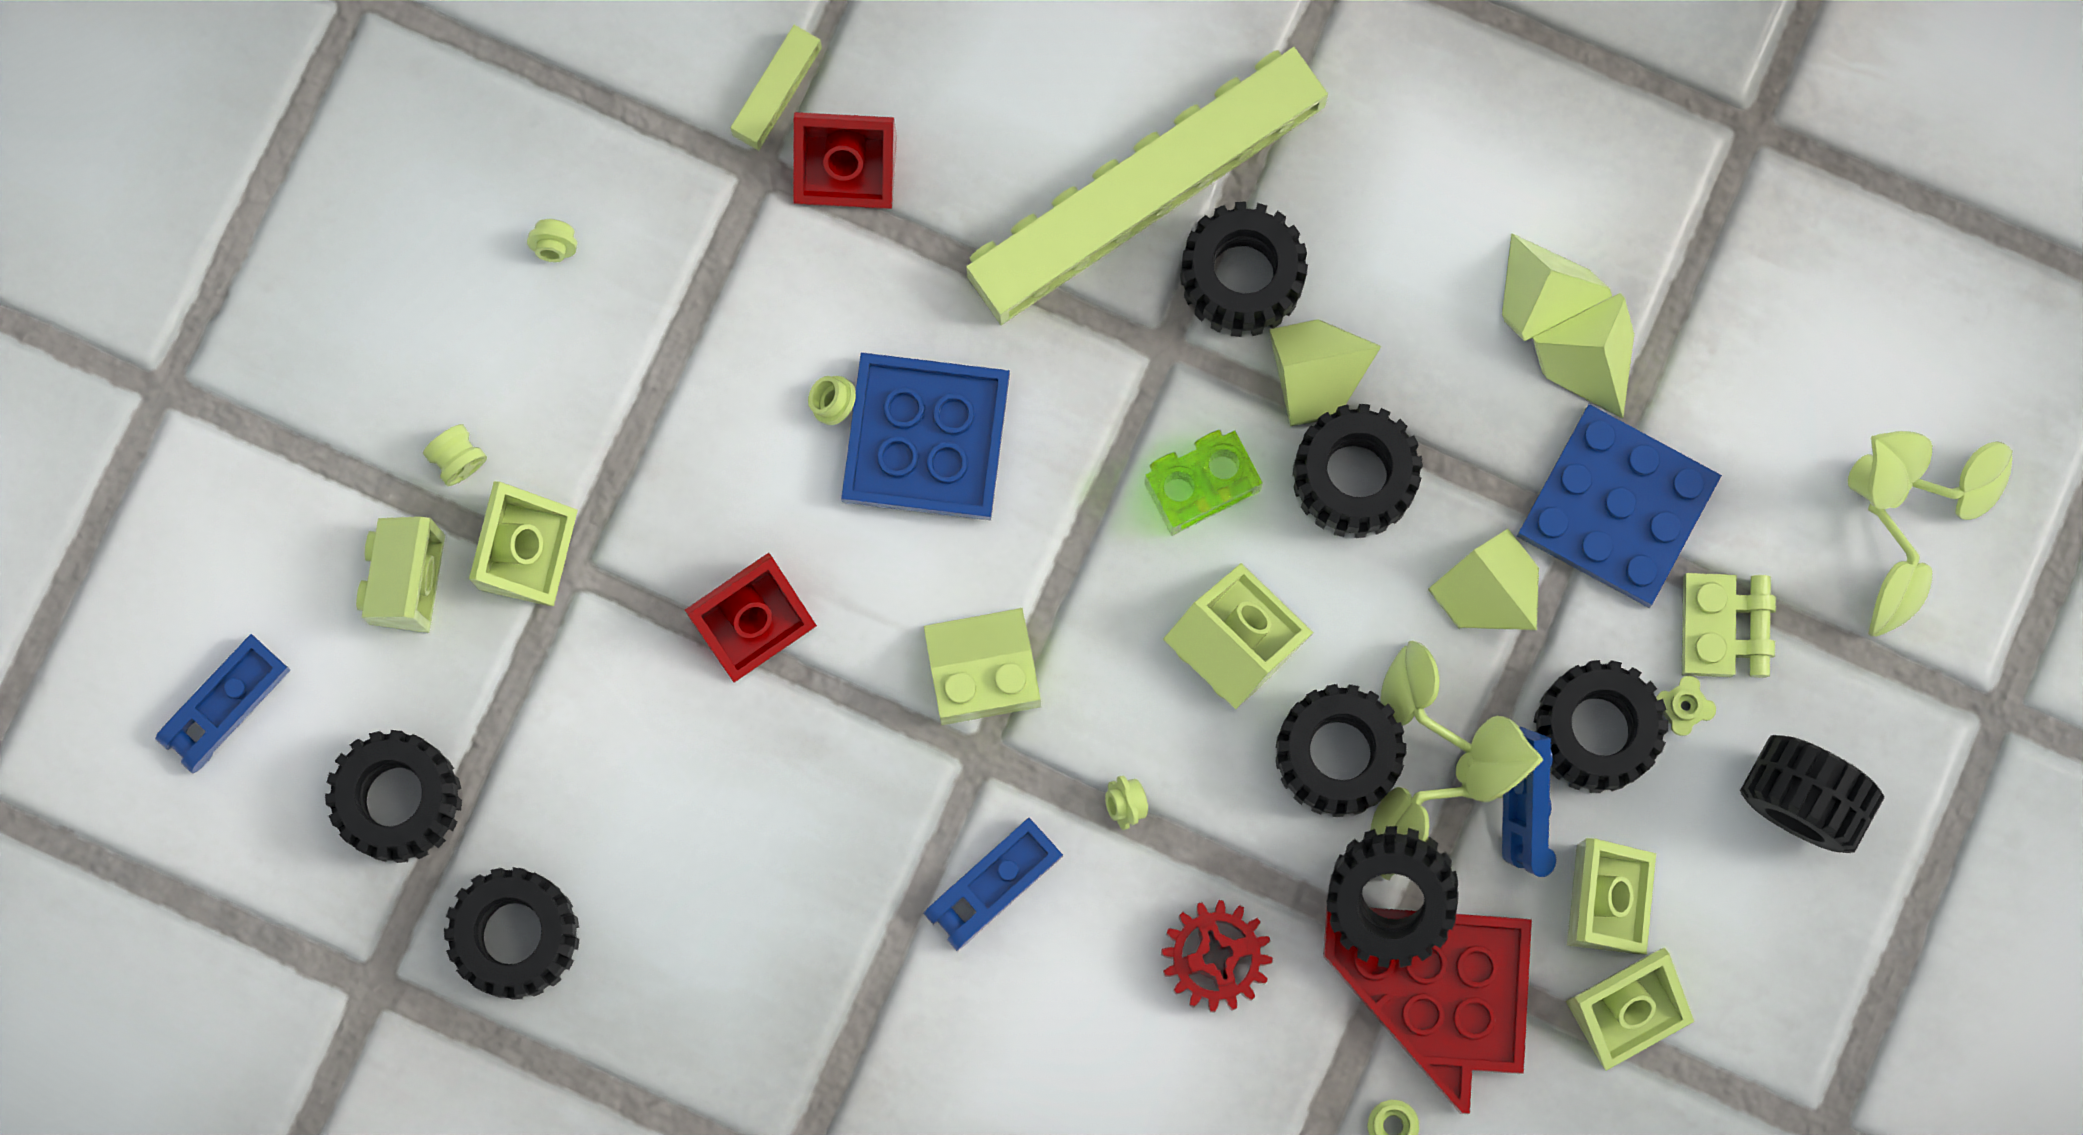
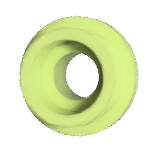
M540 220L536 223L535 229L531 230L528 234V247L535 252L538 258L544 261H563L564 258L573 256L577 249L574 229L569 224L559 220Z
M825 376L816 381L808 396L809 407L816 419L826 425H835L842 422L852 411L855 403L856 392L854 385L842 376Z
M1387 1100L1381 1102L1369 1115L1367 1123L1369 1135H1388L1384 1130L1383 1124L1389 1116H1396L1402 1122V1130L1398 1135H1418V1116L1413 1108L1403 1101Z

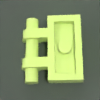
M1686 573L1683 576L1682 675L1733 677L1735 675L1736 658H1750V677H1770V658L1775 657V641L1770 640L1771 613L1776 612V596L1771 595V576H1751V595H1736L1737 575ZM1736 613H1750V640H1736Z

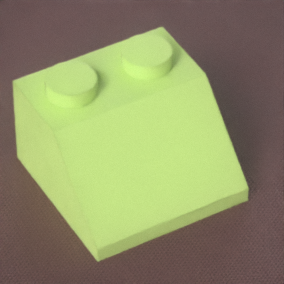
M378 518L376 532L369 531L365 544V560L371 561L368 581L361 580L356 600L357 610L362 611L361 618L369 625L430 633L445 534L431 518Z
M1240 563L1195 601L1163 640L1176 651L1180 659L1188 663L1201 675L1220 697L1237 709L1313 634V631Z
M1023 608L924 626L941 725L1041 707Z

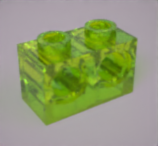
M1221 430L1211 432L1194 443L1196 450L1180 458L1176 452H1172L1149 465L1151 472L1145 474L1144 484L1171 536L1261 491L1263 482L1236 430L1224 436ZM1218 457H1227L1235 463L1237 473L1231 478L1220 479L1210 471V462ZM1182 479L1189 483L1193 494L1187 500L1174 501L1166 495L1165 485L1171 480Z

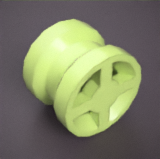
M463 424L444 431L431 441L423 451L424 456L430 463H435L441 469L440 477L447 487L468 478L487 459L481 448L473 447L469 442L470 433Z

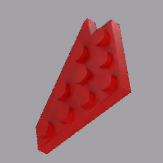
M1326 906L1323 957L1460 1114H1470L1472 1071L1524 1074L1532 919L1456 914L1453 930L1448 931L1446 942L1441 948L1435 945L1429 958L1421 961L1418 955L1412 957L1411 966L1400 967L1399 959L1390 960L1389 968L1378 966V957L1370 955L1368 961L1365 962L1357 958L1358 949L1352 946L1347 950L1340 943L1341 933L1340 931L1333 932L1330 925L1331 912H1327ZM1370 908L1376 914L1389 919H1401L1417 912L1412 910Z

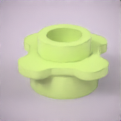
M1693 676L1683 677L1679 682V686L1670 692L1662 691L1656 697L1657 700H1664L1666 710L1663 712L1664 716L1671 724V730L1679 736L1688 735L1692 731V726L1701 720L1709 721L1716 714L1715 703L1704 697L1700 691V681ZM1683 701L1689 702V710L1685 711L1681 708Z
M1122 775L1117 777V783L1116 781L1108 783V791L1105 794L1106 807L1110 817L1114 821L1117 820L1122 830L1129 829L1130 824H1137L1139 819L1146 818L1148 814L1147 798L1141 783L1137 779L1127 780Z

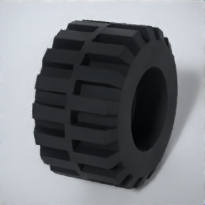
M1246 201L1235 202V207L1231 210H1227L1226 206L1222 205L1215 208L1214 216L1211 218L1205 215L1200 219L1195 232L1191 231L1187 238L1180 274L1181 285H1184L1185 289L1184 298L1188 305L1193 304L1195 307L1194 315L1201 322L1207 318L1211 321L1210 328L1219 333L1222 327L1231 329L1230 336L1241 337L1242 331H1251L1252 336L1263 334L1265 327L1270 325L1272 329L1276 328L1282 323L1285 315L1290 316L1296 308L1298 299L1301 297L1308 269L1305 243L1300 244L1298 240L1300 232L1295 225L1288 227L1285 224V215L1278 210L1274 216L1266 213L1268 205L1257 203L1256 209L1246 208ZM1245 246L1254 248L1264 254L1271 263L1273 278L1266 287L1252 293L1235 292L1224 286L1216 276L1214 271L1216 258L1224 251L1233 247Z
M1359 404L1357 409L1351 410L1349 405L1337 407L1336 413L1330 415L1326 412L1320 416L1314 426H1310L1304 434L1293 464L1292 476L1295 477L1293 488L1296 497L1300 496L1302 500V510L1306 515L1311 513L1316 518L1315 524L1323 530L1325 526H1329L1335 529L1334 535L1344 537L1346 533H1355V538H1365L1369 532L1375 531L1377 535L1386 531L1390 524H1396L1410 507L1422 478L1420 477V471L1423 467L1422 456H1418L1416 451L1419 444L1414 435L1409 437L1405 432L1408 426L1401 419L1395 423L1389 418L1391 412L1383 408L1380 409L1379 413L1369 411V404ZM1347 446H1360L1371 450L1381 459L1386 469L1387 476L1384 486L1379 492L1367 497H1354L1343 493L1332 483L1328 475L1327 466L1332 454Z
M1600 660L1589 661L1584 666L1580 667L1577 665L1569 669L1544 693L1539 701L1541 702L1540 707L1535 712L1533 721L1537 723L1535 732L1551 738V751L1553 755L1551 767L1554 769L1551 774L1558 780L1561 778L1566 779L1570 782L1568 786L1576 790L1587 788L1589 793H1601L1604 790H1611L1612 792L1622 789L1624 786L1637 780L1656 763L1655 759L1662 753L1666 744L1663 741V736L1668 732V720H1663L1662 713L1666 710L1664 700H1657L1653 692L1657 688L1651 680L1646 684L1639 678L1642 672L1634 667L1629 671L1621 668L1622 662L1611 660L1608 664H1601ZM1587 699H1602L1612 703L1622 712L1628 726V738L1620 751L1609 756L1597 755L1586 750L1578 742L1572 728V715L1580 703Z
M1338 684L1327 685L1324 690L1317 692L1315 689L1306 694L1302 701L1297 702L1292 707L1277 736L1275 746L1277 748V756L1275 761L1277 769H1280L1281 781L1285 789L1289 788L1293 792V798L1299 804H1307L1312 807L1311 811L1320 815L1325 812L1332 814V817H1344L1345 814L1353 813L1357 815L1365 812L1366 809L1377 805L1394 787L1404 768L1403 760L1406 755V743H1403L1402 735L1404 734L1402 723L1396 722L1393 716L1395 711L1389 704L1384 706L1378 701L1379 695L1372 691H1369L1368 694L1359 691L1360 686L1349 684L1347 688H1338ZM1335 722L1349 724L1357 728L1366 738L1370 748V759L1365 770L1355 778L1338 780L1328 777L1314 764L1310 754L1311 741L1315 733L1326 724Z
M391 730L390 734H383L381 731L369 733L370 739L364 742L358 738L350 744L352 750L347 755L340 753L335 760L339 764L336 773L329 772L326 783L331 785V792L325 794V804L331 808L332 814L328 816L332 825L338 828L340 831L339 836L346 843L352 845L356 850L380 861L387 862V860H391L396 863L408 862V858L416 857L421 859L429 855L427 850L433 846L439 848L446 841L443 836L448 829L454 830L458 822L454 819L456 810L461 811L462 799L458 797V790L461 789L459 778L454 775L453 765L442 755L441 751L414 734L408 735L403 731ZM394 768L408 769L418 777L421 783L422 796L418 809L407 821L399 825L384 826L377 823L370 816L367 807V796L372 783L387 770Z
M1771 735L1768 738L1740 789L1741 795L1747 803L1770 822L1813 845L1839 853H1854L1884 800V794L1876 783L1849 762L1812 743L1782 735Z
M1386 826L1385 834L1377 835L1375 829L1365 832L1362 841L1358 842L1354 839L1347 845L1345 854L1339 855L1331 874L1327 896V912H1331L1330 925L1333 932L1340 931V943L1347 950L1352 946L1358 949L1357 958L1367 962L1370 955L1378 957V966L1389 968L1390 960L1399 959L1400 967L1411 966L1412 957L1418 955L1421 961L1429 958L1435 945L1441 948L1446 942L1448 931L1453 930L1456 921L1459 892L1457 873L1451 869L1452 860L1446 851L1442 854L1437 851L1438 843L1431 837H1428L1425 842L1418 839L1419 831L1408 828L1407 835L1397 833V826ZM1399 874L1409 878L1420 888L1424 896V903L1417 912L1401 919L1385 918L1376 914L1368 907L1362 895L1363 887L1377 876Z
M501 867L492 869L489 875L483 876L479 874L471 879L473 884L466 890L464 888L460 889L455 896L458 898L455 907L449 906L446 917L450 919L449 927L444 928V940L449 943V950H446L449 960L454 962L458 968L456 970L457 973L464 980L470 982L473 987L499 998L523 999L524 996L529 995L534 997L544 993L543 989L550 985L554 987L562 980L560 975L565 969L570 970L574 962L571 959L574 949L578 950L580 941L576 936V928H580L578 917L574 915L572 911L573 905L568 897L560 891V888L545 877L523 868L513 867L512 870H505ZM512 903L522 904L532 909L540 920V941L535 951L525 960L516 964L501 963L495 960L485 947L484 931L486 924L493 913L499 908Z

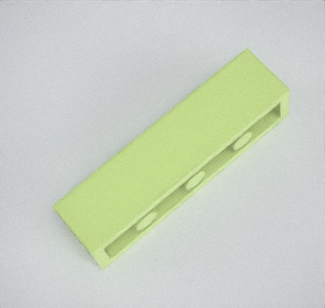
M793 25L730 127L734 137L758 151L761 149L820 53L822 45L819 38Z

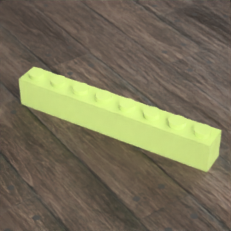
M1292 47L1284 54H1281L1279 50L1268 54L1256 64L1255 69L1257 72L1242 82L1238 77L1226 82L1214 93L1216 99L1200 109L1197 104L1189 107L1175 118V127L1161 136L1157 132H1153L1144 137L1133 147L1135 153L1119 164L1117 159L1107 162L1092 175L1094 178L1093 182L1079 191L1074 186L1062 192L1052 201L1051 204L1054 208L1039 218L1035 214H1031L1019 221L1011 229L1013 235L999 245L992 241L976 250L969 258L972 263L966 266L967 278L999 324L1003 325L1324 109L1328 93L1296 48Z

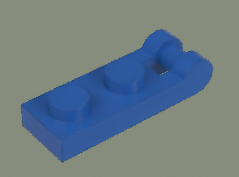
M250 634L161 728L155 737L156 741L166 750L173 748L182 757L181 764L192 774L196 773L210 760L213 752L291 669L254 635ZM194 722L206 731L197 742L187 734L188 728Z
M1519 727L1528 743L1541 755L1543 761L1519 784L1503 794L1502 856L1505 862L1517 868H1525L1527 872L1537 877H1546L1553 872L1557 861L1556 854L1549 848V817L1552 811L1550 768L1553 762L1551 738L1524 727Z
M1029 817L931 904L923 914L933 925L937 922L950 936L947 941L956 951H959L1063 857V854ZM963 898L976 911L966 922L953 909Z

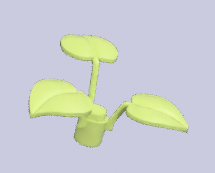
M1897 431L1871 436L1873 455H1864L1854 464L1848 476V486L1851 490L1870 501L1868 511L1879 517L1906 553L1907 561L1895 564L1882 583L1868 633L1870 636L1883 635L1910 620L1924 604L1932 583V568L1926 563H1919V554L1885 509L1899 507L1907 498L1912 487L1950 499H1958L1955 512L1961 519L1971 520L1982 516L1996 504L2008 483L2013 460V450L2009 446L1996 441L1980 447L1965 464L1960 476V486L1947 488L1919 479L1926 472L1932 457L1933 446L1929 438L1911 431Z
M1409 641L1408 645L1400 650L1389 667L1383 681L1381 703L1384 706L1389 704L1395 711L1393 716L1396 722H1401L1402 726L1407 725L1415 716L1420 724L1466 752L1460 757L1456 766V777L1462 782V786L1419 791L1413 797L1407 789L1396 787L1378 805L1372 819L1371 830L1375 829L1377 835L1385 834L1386 826H1397L1398 834L1407 835L1408 828L1419 831L1418 839L1425 842L1429 836V816L1426 809L1421 806L1423 802L1452 797L1473 798L1480 802H1489L1497 798H1503V794L1528 776L1543 761V758L1528 743L1520 728L1509 718L1494 716L1488 719L1477 730L1472 744L1430 719L1426 715L1424 708L1431 705L1437 698L1440 682L1439 672L1432 654L1422 643L1416 641ZM1383 874L1381 876L1385 880L1390 881L1394 874Z

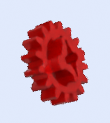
M1223 900L1217 902L1215 912L1208 913L1203 902L1196 905V918L1192 919L1189 915L1182 912L1178 918L1184 928L1181 931L1169 928L1166 933L1175 942L1174 947H1167L1161 950V956L1173 959V965L1163 971L1164 977H1178L1180 982L1176 985L1173 992L1175 995L1183 993L1185 990L1191 992L1189 1006L1193 1008L1202 998L1208 1000L1210 1013H1215L1219 1001L1225 1000L1231 1011L1236 1010L1237 995L1241 994L1244 998L1251 1001L1256 997L1253 989L1250 987L1251 983L1255 982L1265 985L1268 980L1263 973L1259 972V967L1270 965L1273 962L1272 957L1261 954L1260 948L1270 943V937H1256L1254 931L1261 921L1258 918L1248 923L1241 920L1244 914V907L1241 905L1231 915L1226 913ZM1216 923H1224L1234 927L1244 938L1233 940L1221 934ZM1195 929H1198L1201 943L1196 953L1182 958L1183 947L1187 937ZM1208 934L1211 935L1213 943H1216L1219 950L1228 949L1230 952V957L1224 961L1223 974L1225 980L1222 977L1221 971L1217 970L1214 963L1205 964L1203 957L1210 951L1209 943L1211 941ZM1251 956L1247 975L1236 985L1233 970L1238 960ZM1201 973L1213 979L1218 991L1202 988L1189 975Z

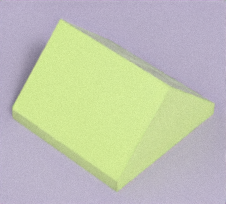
M494 481L469 580L480 591L554 606L578 510L503 482Z
M1586 838L1577 844L1567 946L1647 955L1656 853L1595 838Z
M1665 948L1649 954L1566 1000L1569 1009L1605 1071L1694 1022L1671 956Z

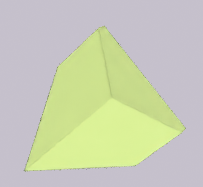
M1511 233L1502 316L1505 323L1524 341L1612 297L1610 288L1589 269Z
M1619 293L1532 337L1542 373L1548 380L1623 419L1635 334L1626 300Z
M1319 319L1270 329V338L1290 427L1318 421V418L1326 412L1331 415L1336 413L1337 407L1346 405L1381 346Z
M1506 529L1473 550L1428 589L1458 629L1537 630L1539 567L1509 529Z

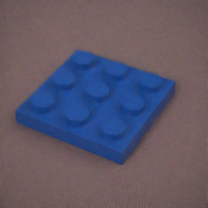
M861 352L841 497L842 502L991 521L1010 370Z
M1588 404L1521 526L1517 537L1650 608L1722 475Z

